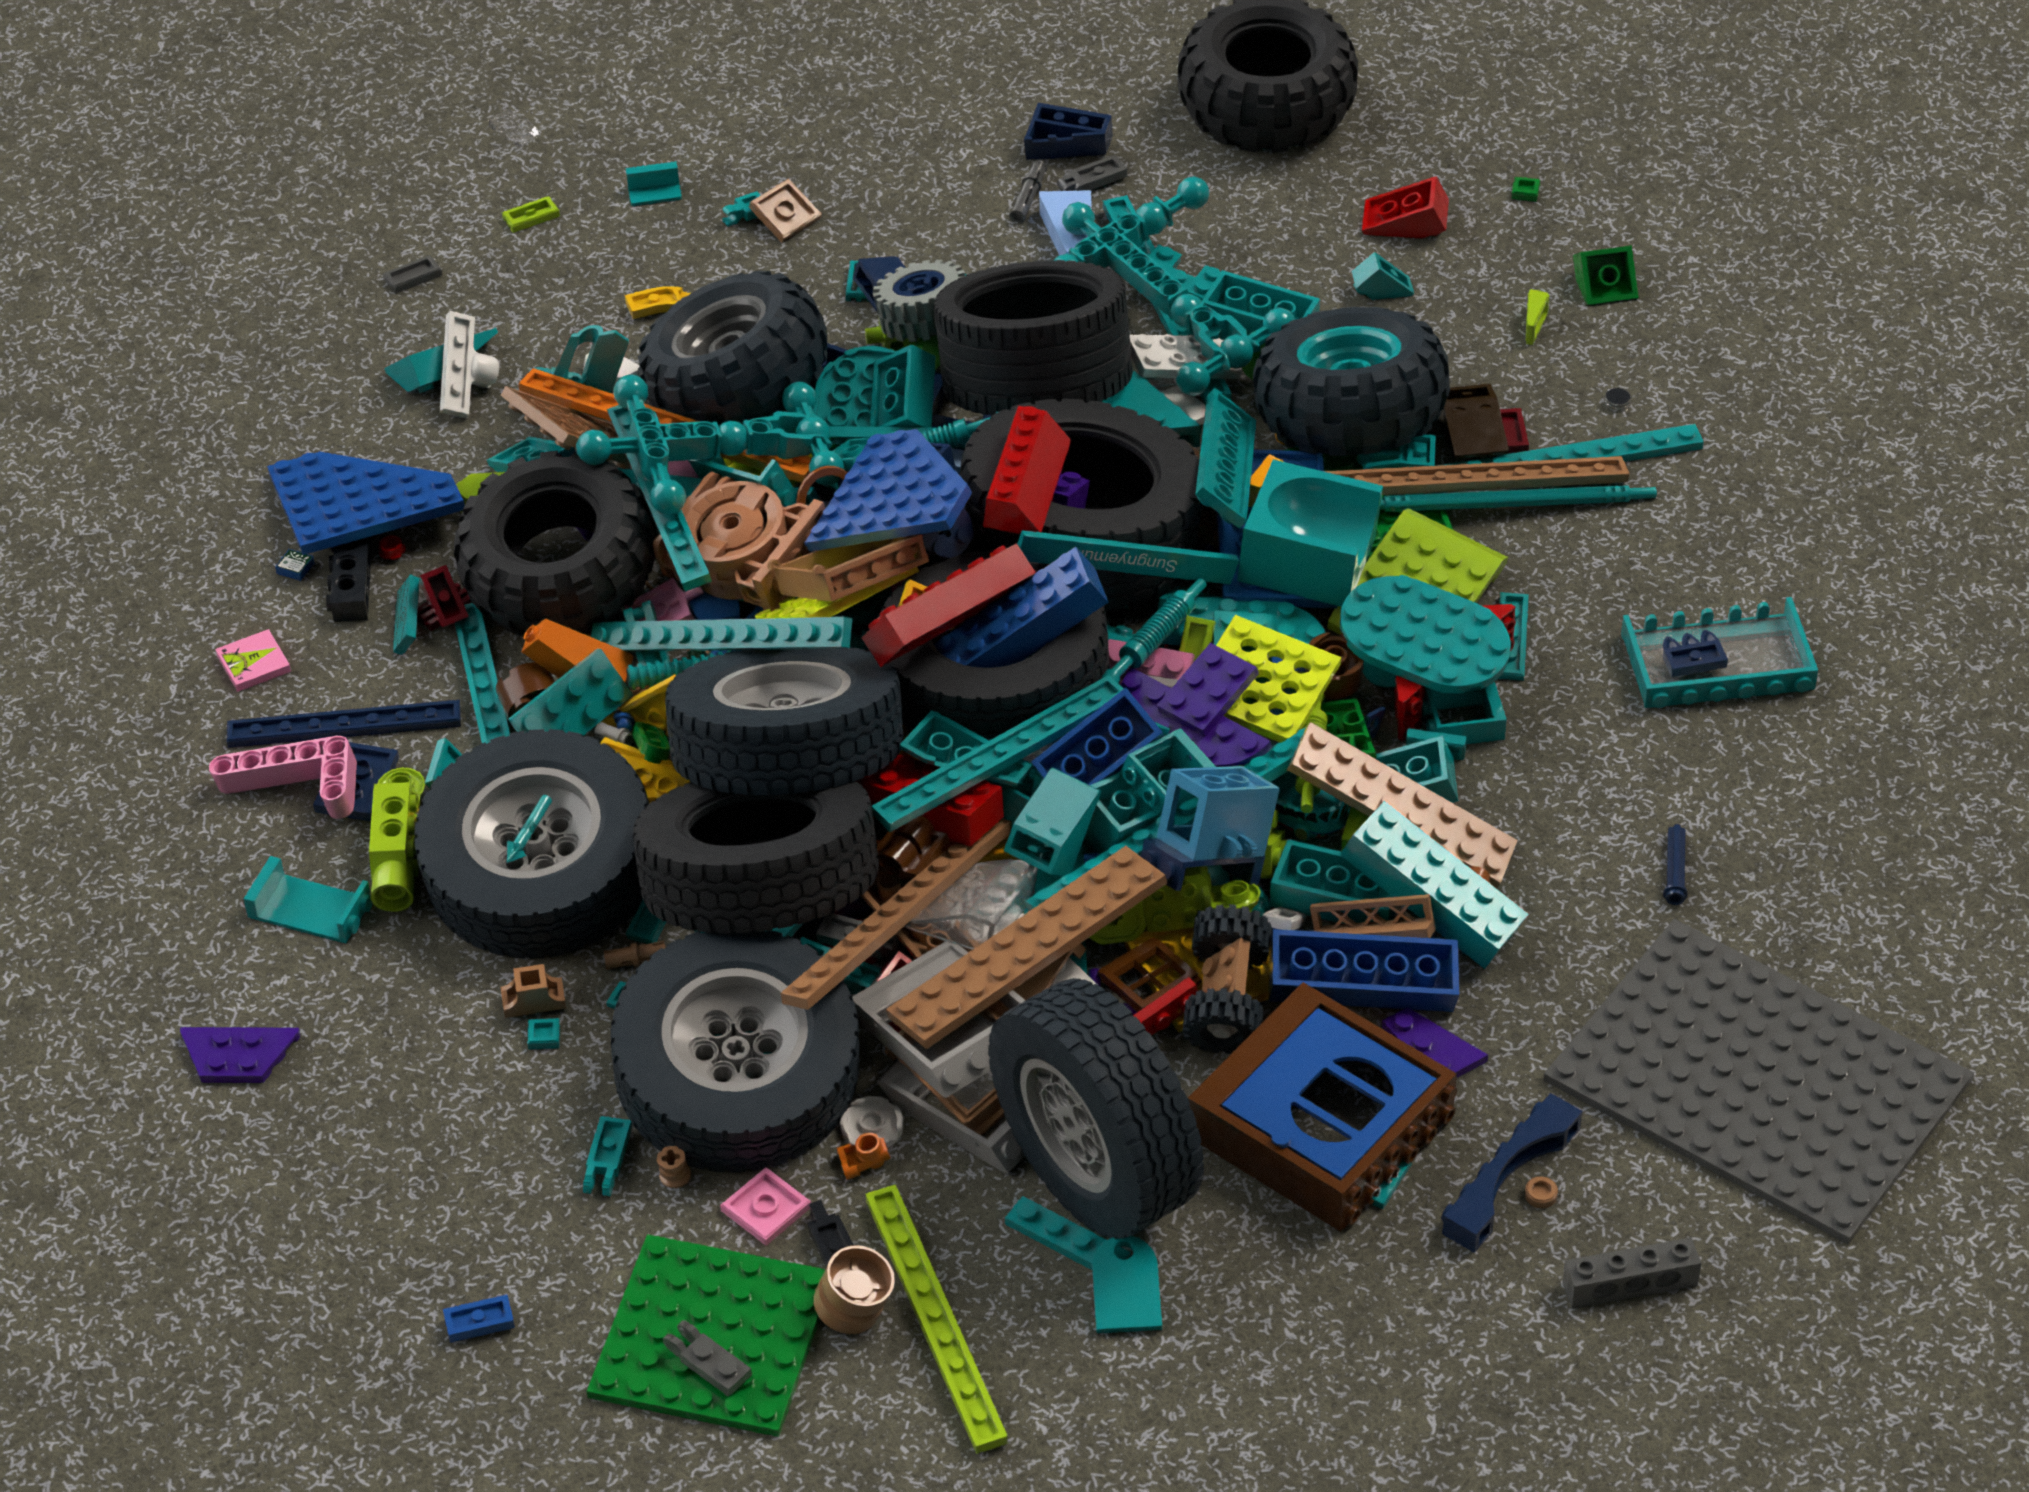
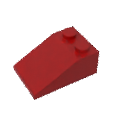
M1437 176L1366 199L1362 223L1363 234L1425 238L1436 236L1446 231L1449 198Z

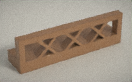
M1430 894L1314 903L1310 906L1314 932L1431 938L1436 929ZM1423 904L1425 918H1414L1406 912V909L1410 905ZM1380 907H1389L1398 915L1394 920L1386 921L1376 912ZM1352 909H1359L1369 917L1365 922L1356 923L1347 914ZM1329 911L1339 920L1335 925L1322 926L1320 912Z

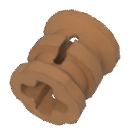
M668 1146L658 1153L657 1163L661 1182L669 1188H679L687 1184L691 1178V1171L687 1165L684 1151L677 1146Z

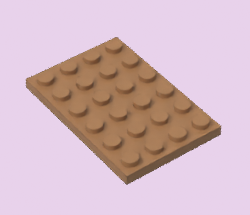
M505 386L500 395L509 402V408L520 414L524 413L526 421L533 425L541 426L539 431L551 438L555 437V443L564 449L570 450L571 447H574L576 450L579 436L592 429L602 431L608 438H618L615 428L610 422ZM625 453L610 454L606 460L607 462L612 460L614 464L623 469L631 467Z

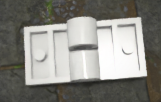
M1130 335L1132 360L1143 378H1174L1176 382L1177 371L1183 364L1192 361L1203 364L1208 361L1202 355L1200 343L1195 340L1193 335ZM1219 338L1212 341L1220 347L1224 340ZM1230 368V371L1222 369L1210 378L1239 379L1242 369Z

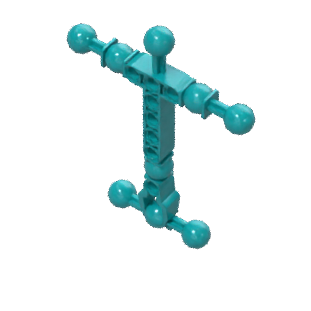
M1194 176L1185 178L1178 185L1177 195L1163 202L1155 196L1153 197V202L1142 204L1136 213L1131 211L1130 214L1117 218L1103 228L1094 222L1095 214L1090 206L1081 202L1069 204L1063 212L1062 224L1069 233L1078 236L1085 234L1087 237L1078 242L1074 248H1070L1069 254L1059 255L1053 261L1085 262L1086 264L1091 263L1104 268L1109 266L1163 313L1174 319L1176 324L1186 327L1188 333H1193L1195 340L1200 343L1202 355L1208 361L1203 364L1192 361L1183 364L1178 369L1176 384L1182 393L1190 396L1200 395L1208 388L1210 377L1220 370L1230 371V368L1239 369L1245 367L1252 360L1253 353L1261 351L1260 345L1265 343V340L1271 333L1281 331V326L1296 320L1292 312L1280 307L1271 309L1264 316L1262 327L1247 335V330L1233 316H1222L1202 303L1200 298L1189 294L1188 290L1182 288V284L1139 248L1143 241L1149 240V235L1161 233L1166 225L1169 227L1173 226L1172 214L1183 207L1191 210L1199 209L1208 202L1210 191L1203 179ZM1220 338L1224 341L1219 347L1212 340Z

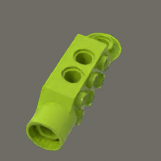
M401 767L386 772L378 780V783L374 784L369 843L372 880L371 901L377 908L384 911L397 912L411 906L414 898L415 877L419 876L418 860L415 859L414 835L416 812H418L420 807V797L426 784L421 773L412 768Z

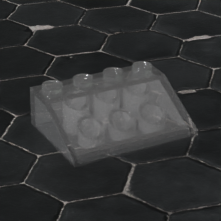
M1013 859L976 863L909 921L904 928L973 950L1016 921L1027 907L1025 901L1034 896L1038 868L1028 865L1025 861Z

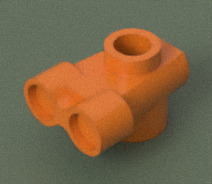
M871 1132L859 1136L853 1146L849 1143L837 1148L847 1180L861 1176L860 1172L869 1168L877 1169L885 1161L891 1159L884 1137L879 1138L877 1134Z

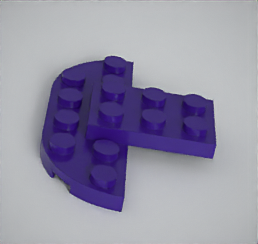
M1212 643L1205 648L1172 688L1132 667L1123 678L1121 687L1128 689L1154 722L1170 728L1169 733L1181 728L1216 767L1244 766L1253 758L1265 755L1272 748L1270 740L1224 717V714L1259 674L1257 667Z

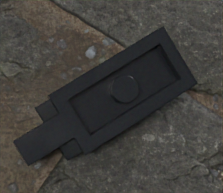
M818 1200L809 1204V1215L812 1221L808 1222L810 1236L827 1267L831 1257L838 1250L854 1245L840 1216L835 1215V1213L828 1215L822 1201Z

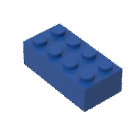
M1124 688L1031 761L1042 779L1045 778L1051 768H1055L1088 785H1092L1120 772L1128 754L1164 737V734L1128 689Z

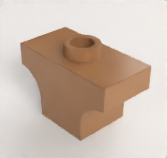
M544 964L513 968L514 979L509 984L501 987L505 1018L566 1009L562 977L549 976L545 972Z

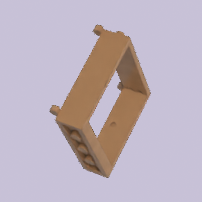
M919 534L817 550L784 564H780L776 559H771L768 562V569H774L781 595L832 602L925 564L929 560L922 535Z

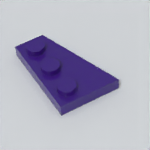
M1408 1007L1382 1020V1028L1386 1032L1457 1073V1078L1488 1062V1054Z

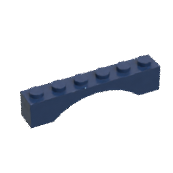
M1552 1093L1543 1102L1538 1101L1525 1123L1521 1121L1516 1126L1512 1138L1507 1143L1502 1142L1492 1161L1490 1163L1485 1162L1481 1166L1477 1178L1472 1184L1467 1183L1463 1187L1459 1199L1454 1204L1450 1203L1444 1209L1441 1216L1443 1221L1442 1235L1475 1253L1493 1232V1203L1498 1190L1506 1178L1518 1167L1533 1158L1563 1150L1580 1131L1583 1111Z

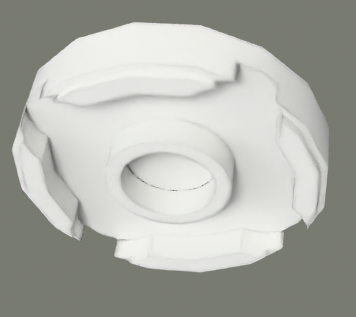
M867 1096L852 1102L851 1107L845 1111L840 1122L844 1140L851 1143L852 1146L855 1145L859 1136L871 1132L877 1134L879 1138L884 1137L887 1148L898 1141L902 1135L904 1125L900 1108L896 1104L894 1106L889 1103L888 1099L877 1096Z

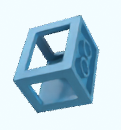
M1243 766L1171 769L1157 838L1192 860L1226 858L1234 860L1243 857L1251 859L1264 856L1280 788ZM1181 788L1199 798L1194 822L1191 825H1173Z

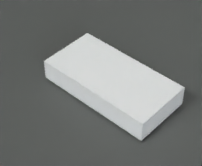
M1280 906L1263 914V916L1265 915L1268 918L1272 928L1280 930L1299 929L1305 925L1307 917L1304 913Z

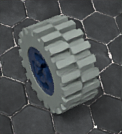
M925 260L919 265H916V262L908 264L909 267L903 268L901 266L896 268V273L889 272L884 275L885 279H879L876 282L877 286L873 288V297L884 334H887L891 339L896 337L897 341H904L908 338L909 342H916L918 338H923V341L930 340V336L937 335L934 300L946 285L965 276L964 269L962 270L960 265H954V262L951 261L945 264L943 260H936L934 263H930V260Z

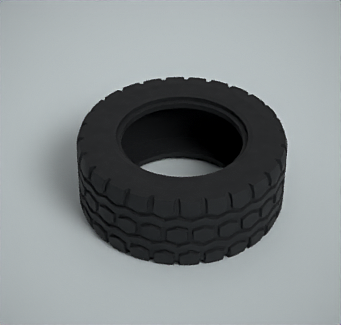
M1056 399L1035 401L1034 404L1028 402L1013 406L1010 410L1005 409L994 414L990 420L986 419L976 428L964 448L960 476L972 491L964 509L971 518L974 538L970 542L965 555L967 552L995 550L1002 545L1007 549L1018 543L1020 534L983 527L986 498L1018 406H1032L1048 412L1071 439L1061 475L1064 472H1075L1080 474L1081 478L1090 480L1087 501L1112 508L1082 509L1052 502L1042 533L1196 550L1203 504L1195 495L1199 459L1191 446L1185 440H1181L1180 435L1167 426H1161V422L1142 414L1139 416L1137 411L1121 406L1114 408L1109 403L1090 400L1088 403H1085L1082 399H1062L1061 402H1058ZM1096 569L1108 603L1104 605L1105 611L1125 609L1126 605L1132 608L1149 603L1150 599L1156 600L1168 593L1170 589L1176 587L1182 580Z

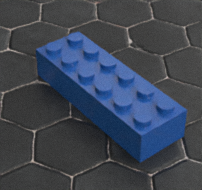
M1074 547L1044 569L1037 571L1034 576L1019 586L1014 587L996 602L989 604L977 615L967 619L961 626L942 636L934 643V646L948 659L966 666L995 668L1012 665L1023 661L1041 649L1046 643L1051 642L1107 604L1108 600L1095 567L1077 547Z
M1273 929L1268 956L1269 1001L1284 1002L1304 982L1343 1006L1405 1009L1408 1007L1411 1010L1454 1012L1459 998L1458 940Z

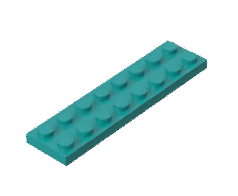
M1214 388L1207 395L1195 495L1204 506H1211L1216 510L1226 523H1233L1236 527L1240 528L1247 521L1257 420Z

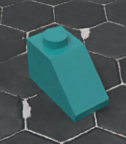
M1375 252L1351 271L1354 279L1353 286L1360 295H1366L1372 300L1414 295L1410 277Z

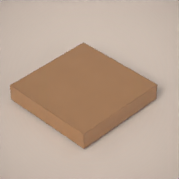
M789 178L757 197L749 204V208L782 243L821 219L822 216L819 210Z

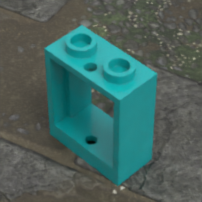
M1495 682L1482 689L1479 686L1465 689L1464 693H1445L1425 687L1424 698H1422V716H1427V731L1467 736L1466 744L1505 740L1507 719ZM1482 704L1486 719L1441 724L1437 710Z
M1181 728L1128 754L1120 771L1125 781L1134 788L1157 815L1162 814L1167 791L1149 773L1146 767L1167 756L1179 769L1216 767ZM1181 788L1177 805L1193 798L1194 795Z

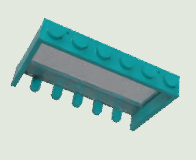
M1786 597L1784 614L1769 615L1770 607L1768 603L1761 602L1757 606L1756 617L1741 618L1742 611L1740 606L1733 605L1729 609L1728 620L1713 621L1714 614L1712 609L1705 608L1701 612L1700 623L1685 624L1686 617L1684 612L1678 611L1673 615L1672 626L1657 627L1656 615L1650 614L1645 617L1644 629L1639 630L1633 629L1629 615H1623L1621 636L1639 686L1644 708H1662L1670 705H1690L1697 702H1718L1724 699L1750 698L1752 696L1778 695L1787 692L1814 690L1817 682L1818 668L1792 597ZM1704 630H1708L1717 636L1728 658L1727 668L1671 677L1662 657L1663 641L1666 636L1675 639L1681 646L1685 633L1691 634L1699 642H1701V634Z

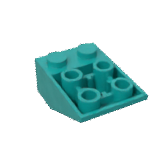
M1051 768L1015 820L1004 851L1050 875L1070 874L1102 791L1058 769Z

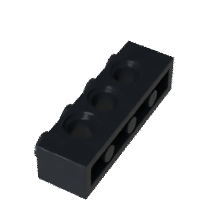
M372 536L330 547L334 555H329V570L332 572V575H328L327 584L331 595H326V607L328 612H332L334 622L368 620Z

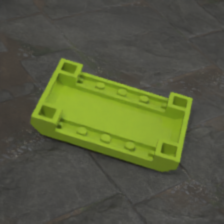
M1408 508L1403 510L1366 562L1357 586L1378 577L1405 575L1477 603L1489 584L1495 582L1506 566L1508 557ZM1341 606L1334 608L1327 625L1328 629L1338 634L1341 633L1339 623Z

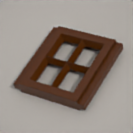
M1154 937L1097 971L1101 981L1136 1012L1142 1010L1188 977L1192 979L1196 986L1202 983V979L1193 968L1158 938L1155 939ZM1154 955L1159 956L1165 962V964L1152 972H1148L1140 965ZM1133 968L1144 976L1129 986L1118 978ZM1170 968L1174 969L1181 977L1166 986L1155 978ZM1150 981L1159 990L1143 1000L1133 991Z

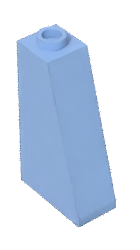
M1091 190L1039 191L1040 216L1059 255L1069 254L1070 248H1074L1078 242L1087 237L1085 234L1078 236L1069 233L1062 224V216L1068 205L1076 202L1087 204L1092 209Z

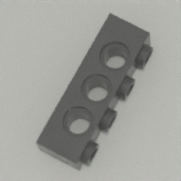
M1692 1237L1565 1260L1562 1284L1571 1308L1575 1309L1698 1286L1702 1263Z

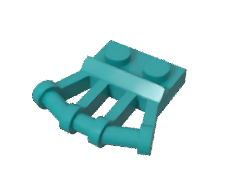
M1424 434L1423 436L1413 437L1408 444L1397 448L1381 450L1378 453L1357 454V462L1364 469L1435 466L1436 435Z

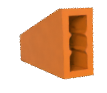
M544 619L536 626L531 625L523 636L525 643L521 651L557 678L562 677L598 648L602 649L625 682L628 665L632 664L634 658L629 652L548 619Z

